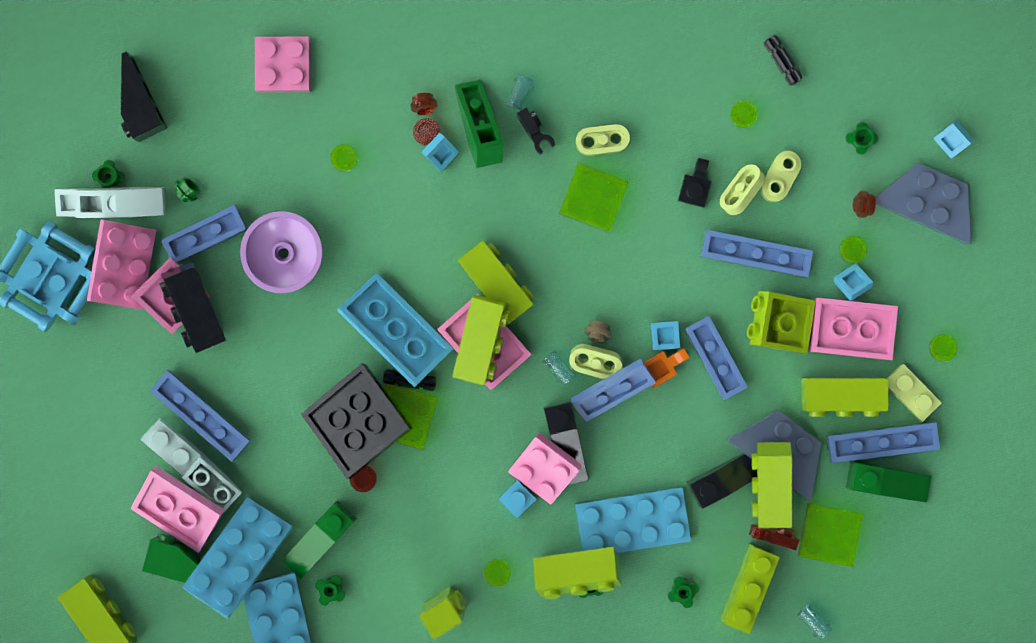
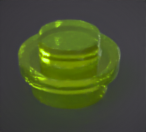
M748 101L737 102L730 111L732 123L739 128L752 126L757 119L756 107Z
M338 145L331 152V164L339 171H349L357 163V153L349 145Z
M849 236L840 244V255L849 263L860 262L867 254V245L862 238Z
M941 334L931 340L929 350L932 357L936 360L949 361L957 353V343L951 336Z
M494 559L486 564L484 578L490 585L500 587L505 585L510 579L511 569L504 560Z

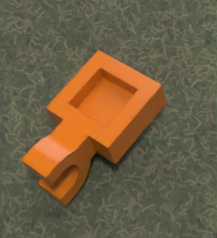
M681 348L669 357L665 355L664 351H661L644 361L655 377L656 383L652 385L653 388L677 375L673 367L690 358L684 348Z

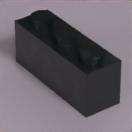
M189 262L162 273L164 282L159 283L165 299L172 298L175 306L170 308L176 324L182 321L185 331L181 335L186 347L192 346L195 353H198L226 341L194 264Z

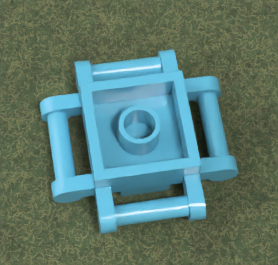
M48 221L43 226L39 238L19 228L16 233L17 238L0 265V281L9 285L0 297V305L4 308L9 307L36 323L38 328L44 332L50 329L58 315L67 322L76 325L79 320L78 314L87 301L92 273L88 265L95 255L96 248L91 245H84L59 230L57 225L51 221ZM53 238L80 254L79 261L49 244L50 239ZM27 243L33 245L15 277L9 275V271ZM84 277L87 278L69 310H67L66 307ZM18 292L49 309L46 315L40 314L15 299Z

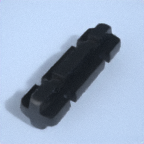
M774 35L764 42V46L768 52H772L771 57L781 73H785L786 77L784 78L790 86L795 85L802 80V74L798 69L794 68L795 63L785 47L782 48L780 46L782 43L778 36Z
M387 369L384 371L383 383L390 385L396 383L398 386L414 388L400 373H396V370ZM426 376L415 389H420L421 387L423 390L434 391L436 378Z

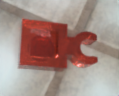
M751 524L749 535L752 538L768 541L771 544L792 550H797L799 539L793 535V530L788 528H777V530L758 528V525Z

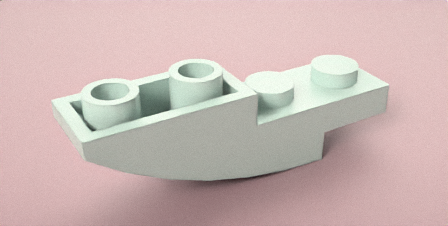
M164 187L54 189L56 216L112 218L166 215Z
M161 418L141 437V441L177 470L187 483L222 509L226 510L242 493L203 452L184 435L178 434Z

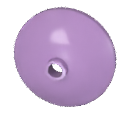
M278 211L263 215L250 225L242 239L240 257L244 271L257 286L273 293H290L305 287L316 276L322 263L323 248L320 236L310 222L297 214ZM282 249L289 251V256L285 259L280 257Z

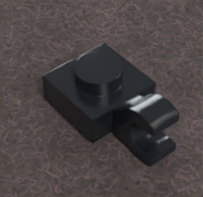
M526 107L517 113V118L529 138L533 141L535 151L539 155L543 154L540 148L542 141H548L552 148L555 147L554 139L550 135L540 132L539 127L542 123L534 111L530 113Z
M698 158L693 176L684 175L678 197L679 202L701 208L705 207L711 181L704 179L709 160Z

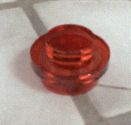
M431 93L414 95L410 104L411 110L421 116L431 114L438 106L437 100L434 99Z
M429 118L419 120L413 128L415 140L425 146L440 133L438 124Z
M860 191L853 199L854 212H856L859 218L873 215L876 208L875 196L867 191Z
M366 466L353 478L349 479L350 484L358 492H368L377 482L376 472L370 466Z

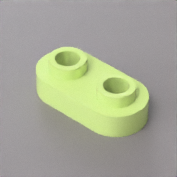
M619 124L582 129L578 133L575 144L577 150L586 156L618 153L627 147L630 135L628 130ZM618 135L621 139L620 143H612L611 136ZM586 138H591L594 141L592 147L584 145Z
M783 151L773 160L765 175L764 184L760 188V193L766 201L778 202L788 194L801 169V160L796 153ZM788 159L792 162L791 169L784 167V160ZM772 183L779 185L780 190L778 193H774L771 190Z
M756 165L744 166L721 195L720 206L730 215H737L743 212L764 184V173Z
M588 344L576 345L571 350L570 365L579 373L605 379L623 369V360L616 352ZM584 353L588 355V358L582 359L579 355ZM612 361L614 365L607 366L605 362Z

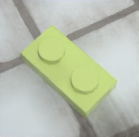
M901 364L887 377L888 389L920 422H923L941 404L937 397L904 364Z

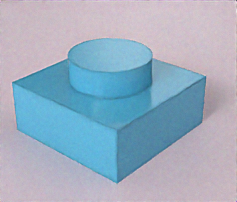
M957 120L933 138L951 159L974 141L972 136Z
M439 133L421 153L442 172L458 155L459 151L445 136Z
M856 263L834 277L835 285L850 301L873 287V281Z
M678 321L650 323L652 350L680 348Z
M518 479L498 498L516 518L537 500Z

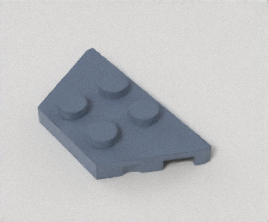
M917 163L872 201L873 204L954 240L966 245L970 244L968 184Z
M775 410L766 415L761 421L748 425L743 431L735 435L732 434L726 439L751 459L752 453H757V443L790 442L792 452V490L807 501L812 499L821 442L782 412Z

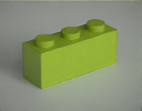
M482 240L457 261L485 297L508 303L507 311H510V317L507 325H509L534 305L530 301L534 296L525 285L520 288L515 282L514 278L517 277V274L507 263L503 266L497 259L501 254L491 242L486 245Z
M479 295L472 297L452 377L483 386L488 383L489 379H494L497 364L493 363L495 353H500L504 340L503 337H500L502 326H507L510 317V311H507L508 303Z
M801 378V410L809 411V416L825 417L826 411H836V416L852 417L853 411H863V416L880 417V411H888V378Z
M790 442L757 443V453H752V470H757V477H752V494H757V501H752V517H758V528H792Z
M749 544L720 617L725 625L750 634L780 558L778 555Z
M614 547L533 558L535 590L545 599L560 598L561 594L571 593L573 596H581L587 594V591L597 589L599 592H610L614 590V587L622 586L619 556Z
M89 575L57 597L89 643H136L138 641L135 638L136 632L130 623H125L119 615L121 611L118 605L113 600L109 601L104 593L105 588L98 578H93L92 575Z
M451 586L424 602L419 617L433 640L463 622L466 600L459 590L454 591Z

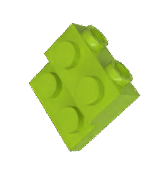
M758 291V296H755L751 303V309L755 312L754 320L747 328V337L750 339V345L807 354L816 301L774 292Z

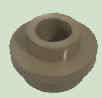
M598 321L589 322V326L585 328L584 332L589 336V340L598 343H604L605 339H610L612 335L610 325Z

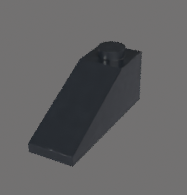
M126 51L121 56V116L124 120L121 126L128 138L132 137V139L140 142L168 127L134 57Z
M568 401L543 407L551 441L583 465L568 485L588 481L571 402Z
M742 453L687 481V484L698 506L703 509L752 482V477H757V470H752V459Z

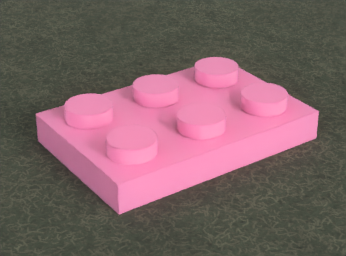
M107 220L100 221L87 301L143 310V307L132 298V294L148 280L156 230Z
M471 300L437 329L457 353ZM502 326L500 337L504 338L500 353H495L493 363L497 364L494 379H489L488 383L485 384L490 390L532 355L507 326Z
M815 298L816 303L809 352L893 360L898 306Z
M155 466L150 471L131 507L133 511L198 553L204 548L225 511L158 466Z

